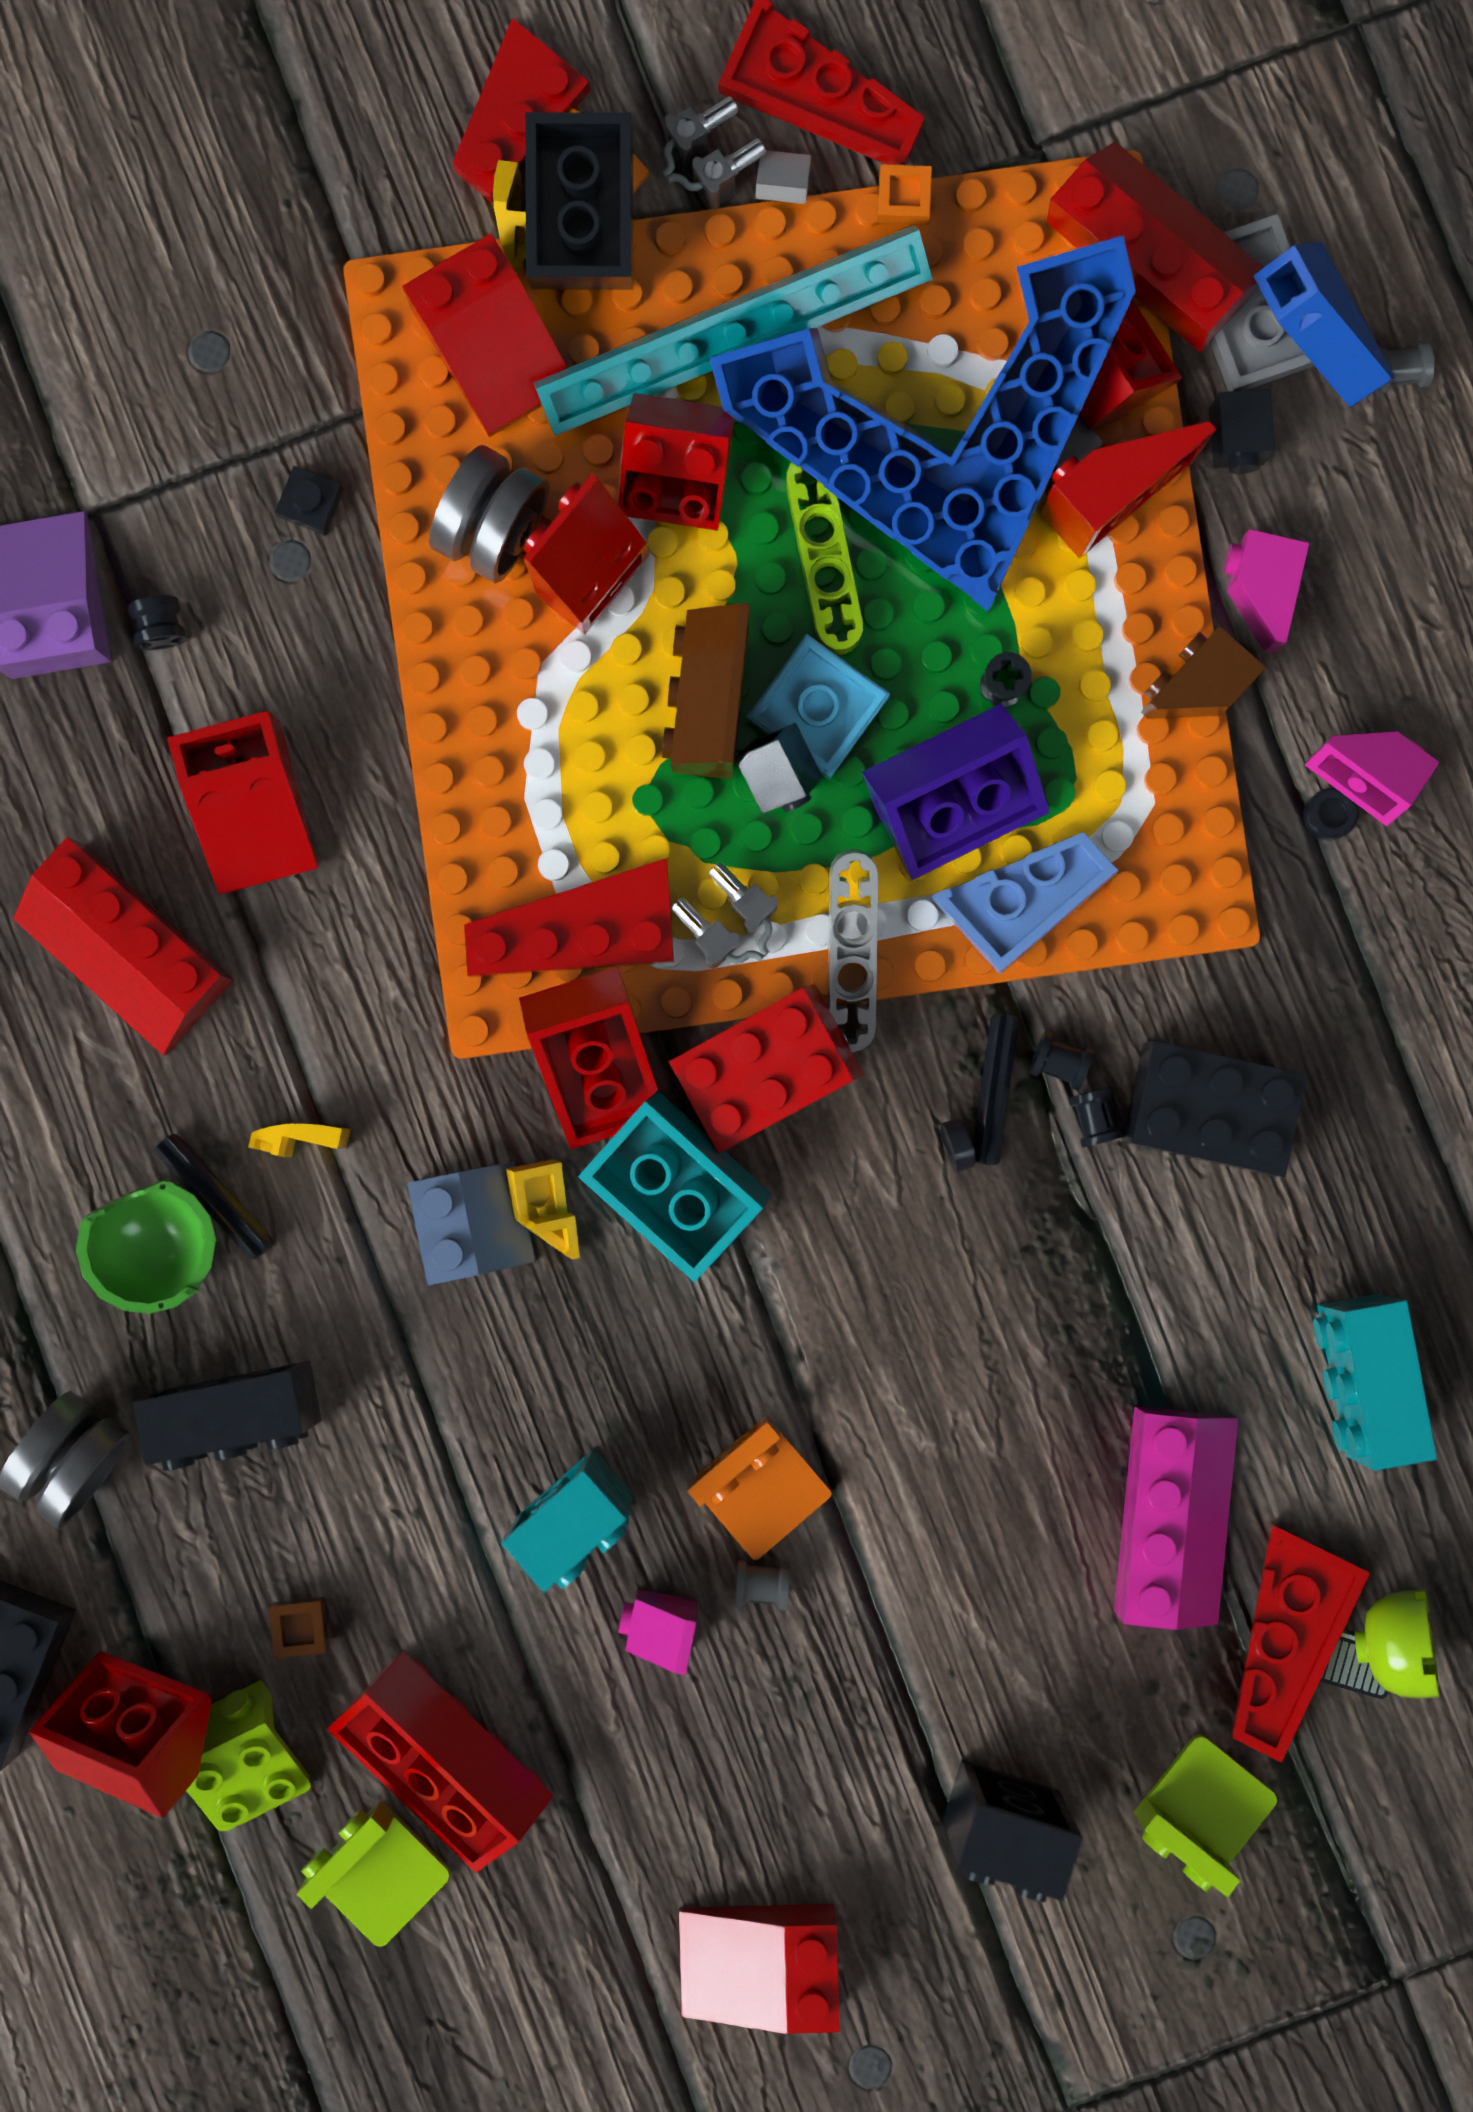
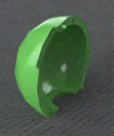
M157 1181L128 1192L87 1214L79 1227L76 1254L83 1278L99 1298L123 1311L152 1314L177 1307L199 1291L200 1285L212 1267L215 1242L217 1241L211 1217L197 1198L172 1182Z

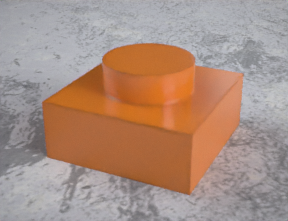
M880 164L877 223L929 224L932 166Z

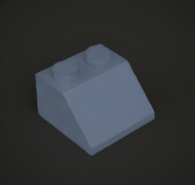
M516 1161L407 1183L427 1286L482 1275L536 1261L530 1230L514 1219L506 1169L516 1167Z

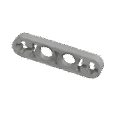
M858 849L844 850L836 855L829 871L828 1008L837 1024H845L848 1019V1007L846 1002L836 1005L837 998L852 1002L867 998L866 1005L856 1002L858 1022L866 1024L865 1028L856 1030L855 1038H847L845 1031L840 1029L852 1052L860 1051L867 1047L873 1040L876 1030L878 871L870 855ZM856 860L862 870L868 871L867 877H861L858 880L859 898L869 896V902L866 904L861 901L849 900L838 904V896L849 898V883L846 878L839 877L840 871L848 870L850 861ZM848 912H860L865 915L868 922L865 933L855 939H849L841 935L838 925L842 916ZM848 963H858L866 969V981L857 989H845L838 982V972Z

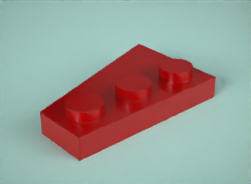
M513 17L452 162L455 173L492 204L494 203L493 188L498 160L518 162L520 172L526 166L525 112H568L571 108L575 109L590 92V84L586 78Z

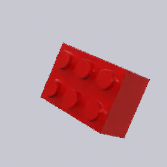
M816 984L802 987L669 1061L718 1154L865 1075Z

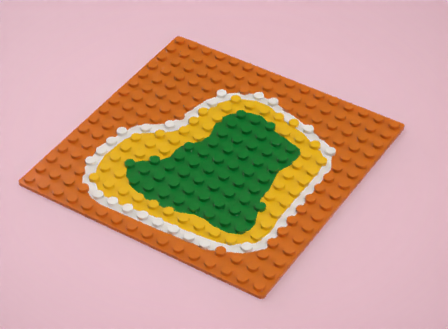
M1134 150L1127 151L1143 164V158L1139 152ZM1090 156L931 178L930 219L928 225L877 223L879 186L809 195L806 197V204L766 201L633 220L634 290L531 289L526 277V270L524 275L517 274L566 366L570 368L914 225L921 234L932 280L817 328L832 381L954 453L1029 323L1017 267L1077 249L1046 222L1051 197L1080 164ZM495 239L502 250L500 239ZM473 243L353 259L345 263L346 293L449 1041L454 1057L468 1059L531 1050L521 1011L520 997L615 968L469 977L467 976L464 924L666 858L671 908L676 903L700 928L701 926L677 901L680 898H685L706 921L713 924L718 920L730 933H738L740 943L739 947L732 953L734 956H740L750 950L760 952L758 943L765 931V927L762 924L752 933H747L744 930V922L732 910V905L734 904L731 900L732 898L709 875L710 869L713 867L738 892L715 867V864L722 862L744 886L746 885L750 889L756 884L768 897H776L778 902L776 912L769 918L773 930L772 935L766 942V948L770 952L760 962L755 958H749L743 963L734 964L725 959L717 968L708 967L707 957L695 946L697 938L694 936V933L671 910L675 963L619 967L641 1034L746 1019L802 987L816 984L828 1006L829 871L836 855L848 849L862 850L870 855L878 871L876 1000L1249 948L1259 942L1260 933L1226 711L1220 716L1148 719L1141 713L1151 701L1144 694L1146 690L1165 670L1172 676L1177 673L1186 663L1179 654L1199 632L1206 638L1214 632L1189 466L1080 559L1040 514L1047 499V495L1043 492L989 612L973 601L972 597L951 581L944 579L919 560L909 549L897 540H893L838 498L863 620V633L859 644L851 652L837 656L889 692L890 697L832 778L829 780L823 776L822 780L810 792L812 799L809 802L789 812H784L780 806L762 813L736 760L733 780L674 774L671 771V759L662 758L665 727L675 728L677 708L667 706L670 676L680 677L682 657L673 656L676 625H686L687 610L737 603L750 604L749 634L736 756L752 740L766 735L746 721L750 711L805 635L808 634L818 642L786 489L787 471L792 462L768 445L754 431L735 419L718 531L628 517L647 542L649 557L584 635L537 597L523 559L527 554L525 550L512 571L501 582L495 584L472 571L470 554L460 560L453 561L433 550L429 544L430 529L439 503L456 470L466 456L475 447L485 445L507 457L509 475L517 469L525 467L548 480L550 486L548 498L536 529L542 524L549 527L561 512L558 509V505L567 490L576 482L583 485L591 474L600 480L618 504L624 427L630 405L556 436L552 432L544 409L541 406L493 436L488 437L410 309L402 288L404 284ZM1133 296L1132 299L1173 362L1168 325ZM713 371L653 395L722 406ZM1177 383L1118 420L1092 428L1104 442L1102 447L1183 428ZM802 470V477L796 481V484L802 483L806 485L809 503L808 506L799 505L800 510L818 504L816 497L818 480L805 470ZM1051 477L1046 485V488L1054 481ZM825 500V501H823L822 503H819V504H828V505H829V501H828V500ZM823 517L810 519L804 527L807 537L816 543L826 542L834 534L832 523ZM824 567L816 573L815 583L821 591L833 593L843 586L844 577L838 569ZM848 599L835 605L819 604L820 610L831 606L833 622L831 628L825 631L827 634H835L838 642L846 641L848 631L853 629L852 625H844L842 623L840 615V605H850ZM1004 652L1016 653L1029 663L1032 672L1031 683L1017 703L1005 709L1027 735L1050 813L911 880L876 812L862 772L993 708L994 706L982 697L979 688L980 679L985 673L989 661L997 654ZM1000 670L994 682H1003L1005 690L1010 691L1016 679H1008L1006 671ZM1084 832L1118 869L1117 874L1001 975L932 900L933 894L960 886L974 880L975 877L991 870L996 871L1024 859L1029 854ZM856 860L850 861L848 870L840 871L839 877L846 878L849 883V898L838 896V904L849 900L861 901L866 904L869 902V896L863 898L858 896V880L861 877H867L868 871L862 870ZM848 912L839 921V932L849 939L859 938L867 930V918L860 912ZM848 963L840 969L837 979L839 984L845 989H857L866 981L867 972L858 963ZM837 998L836 1005L844 1002L847 1005L855 1004L856 1002H867V998L854 1002Z

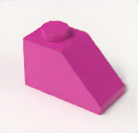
M1248 529L1237 544H1230L1225 557L1223 573L1230 575L1227 593L1264 652L1275 654L1287 643L1309 543Z
M1396 731L1332 736L1308 759L1305 766L1385 826H1388L1413 804L1440 762L1426 753L1418 743L1409 740Z
M637 1589L635 1603L624 1602L618 1633L628 1635L625 1651L676 1674L686 1675L696 1626L698 1600Z

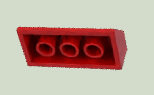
M1116 141L1086 158L1050 199L1046 223L1077 249L1124 236L1136 290L1133 296L1200 353L1259 287L1253 275L1263 269L1264 266Z
M66 837L31 875L13 917V920L164 1056L170 1052L234 981L233 978L86 845L69 837Z
M404 1651L394 1658L327 1728L345 1748L475 1873L519 1843L554 1797L543 1785L541 1778L536 1772L524 1767L506 1750L503 1741L496 1734L486 1731L468 1713L466 1706L460 1699L449 1695L431 1678L430 1672L420 1661L412 1659Z

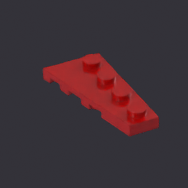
M770 0L754 1L718 83L719 94L726 97L730 96L733 100L888 165L907 164L925 119L924 116L875 79L868 80L850 67V61L835 49L830 52L810 36V31L792 18L789 21L773 9V3Z
M667 858L464 924L467 976L480 977L675 963Z

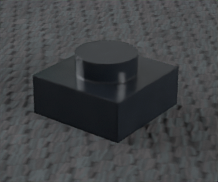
M293 466L275 513L278 518L326 536L344 488L340 483Z

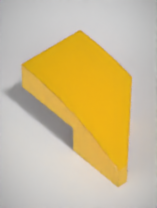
M498 160L494 178L493 201L501 247L515 273L524 275L526 270V212L522 211L525 196L518 162Z
M321 1124L275 1125L252 1132L248 1147L270 1152V1154L279 1157H292L296 1139L335 1149H346L351 1129Z
M551 1159L507 1168L514 1219L571 1259L580 1258L575 1215L567 1212L562 1162Z

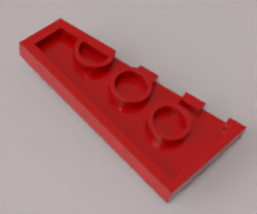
M1272 1523L1232 1737L1282 1763L1370 1572Z

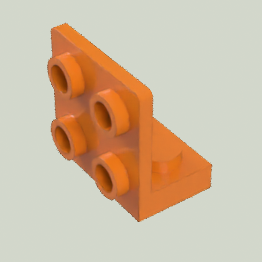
M767 1415L689 1480L687 1492L700 1507L706 1504L753 1560L760 1559L832 1495L829 1487Z

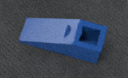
M1323 242L1293 245L1253 275L1277 322L1349 407L1355 406L1395 379Z

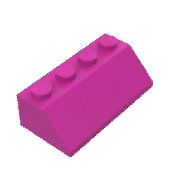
M1134 1406L1114 1612L1124 1624L1172 1630L1218 1625L1238 1428L1237 1417Z

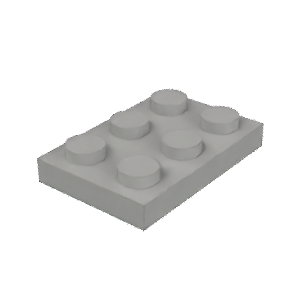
M1278 214L1224 232L1264 267L1290 248ZM1259 287L1210 341L1228 392L1245 391L1314 367V364L1277 322Z

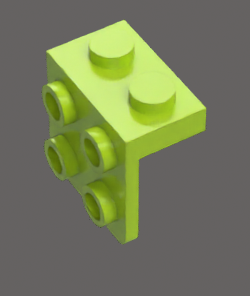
M262 1680L242 1690H236L226 1698L211 1704L199 1775L186 1791L219 1831H230L306 1793L310 1789V1775L274 1729L272 1696Z
M1198 1734L1188 1741L1133 1812L1145 1831L1141 1838L1154 1851L1164 1858H1167L1172 1852L1186 1864L1182 1871L1196 1885L1206 1892L1214 1886L1228 1898L1241 1882L1230 1863L1276 1806L1277 1797L1269 1787L1207 1737Z
M381 1799L367 1814L360 1809L346 1822L338 1832L343 1839L330 1852L325 1847H322L301 1870L306 1878L296 1894L310 1909L326 1896L378 1947L385 1946L447 1883L450 1877L449 1866Z

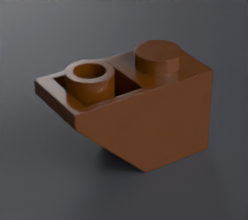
M1219 626L1208 638L1199 632L1179 654L1186 663L1177 673L1172 676L1165 670L1146 690L1144 694L1151 701L1141 713L1148 719L1220 716L1234 704L1266 667L1222 627Z

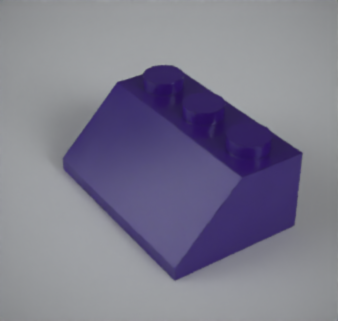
M1002 704L862 772L876 812L911 880L1050 813L1027 735Z

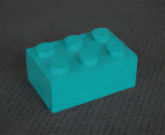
M656 1091L639 1107L578 1176L694 1283L757 1216L773 1195L725 1150L718 1154L710 1137L660 1091Z
M1372 1294L1317 1304L1319 1318H1314L1313 1329L1319 1348H1325L1329 1369L1323 1370V1382L1328 1398L1335 1400L1338 1420L1332 1422V1430L1338 1450L1344 1451L1346 1457L1373 1471L1437 1460L1407 1301L1381 1294Z
M593 1448L516 1516L500 1544L543 1593L555 1583L561 1589H564L585 1570L586 1566L584 1563L590 1558L588 1554L593 1549L598 1547L604 1553L627 1532L625 1527L629 1523L628 1517L632 1514L630 1507L634 1494Z

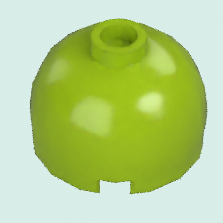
M1425 1589L1403 1590L1383 1596L1375 1601L1367 1611L1365 1631H1355L1358 1663H1369L1375 1681L1386 1691L1400 1697H1440L1434 1638L1430 1621H1428L1427 1613H1430Z

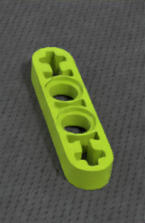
M791 463L787 471L786 489L816 637L820 644L834 654L844 655L851 652L859 644L863 633V620L838 497L826 489L821 482L817 481L816 497L818 504L800 510L799 505L808 506L809 496L805 484H796V481L802 477L803 469ZM825 500H828V501H829V505H828V504H819V503H822V502L825 501ZM815 517L828 519L834 528L833 536L823 543L811 541L807 537L804 528L810 519ZM834 567L842 573L844 584L838 591L826 593L817 587L815 575L821 568ZM848 599L850 605L841 604L840 615L842 623L844 625H852L853 629L848 631L846 641L838 642L835 634H827L825 631L831 628L833 622L831 606L820 610L819 604L835 605Z

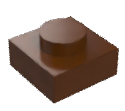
M324 1597L273 1602L269 1606L274 1659L323 1654L329 1650Z

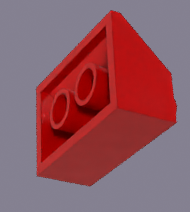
M99 1651L31 1728L29 1733L56 1771L164 1819L199 1775L212 1699L208 1693Z

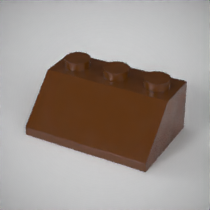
M737 603L687 610L686 625H676L673 656L682 657L680 677L670 676L667 705L668 707L677 708L675 728L665 727L662 758L671 759V771L674 774L733 780L749 634L750 604Z

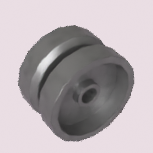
M485 445L475 447L456 470L439 503L430 529L429 544L431 548L453 561L460 560L470 554V566L473 572L495 584L501 582L512 571L522 556L527 540L535 531L540 521L550 486L548 480L525 467L519 468L509 475L507 457Z
M72 1391L62 1394L37 1419L17 1445L0 1473V1489L19 1502L30 1499L40 1492L36 1503L37 1515L57 1529L66 1526L88 1503L117 1464L131 1438V1433L111 1418L94 1423L89 1428L93 1415L92 1405Z

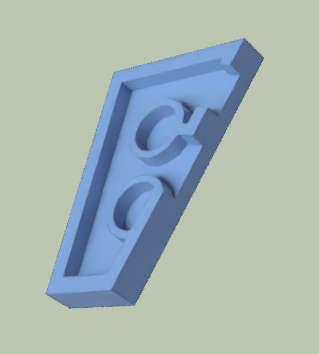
M1082 832L1029 854L1024 859L996 871L991 870L975 877L974 880L960 886L933 894L932 900L1001 975L1117 874L1118 869L1088 836Z

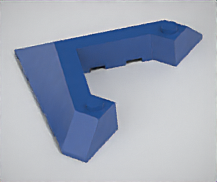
M1123 235L1017 267L1029 323L954 453L832 381L818 328H808L710 357L723 410L738 422H742L754 431L768 445L821 482L831 493L893 540H897L909 549L919 560L944 579L951 581L972 597L973 601L989 612L1136 291Z

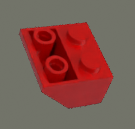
M634 393L625 420L618 505L625 515L632 518L718 531L735 419L726 413L722 406Z

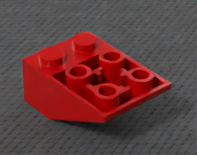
M593 474L589 476L583 485L576 482L567 490L558 505V509L561 512L549 527L542 524L532 533L524 546L527 554L523 557L537 597L584 635L649 557L645 539L600 480Z
M267 710L167 737L179 786L219 895L319 869L281 722Z

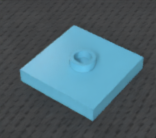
M806 634L750 711L746 721L766 735L796 722L821 774L830 780L889 699L890 693Z

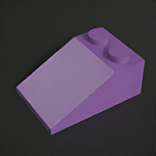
M83 511L1 525L0 672L11 679L112 662L88 514Z

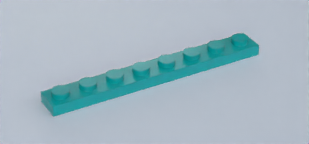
M912 225L533 382L552 432L556 436L631 404L634 393L653 396L713 371L710 357L808 328H817L932 280L920 231Z

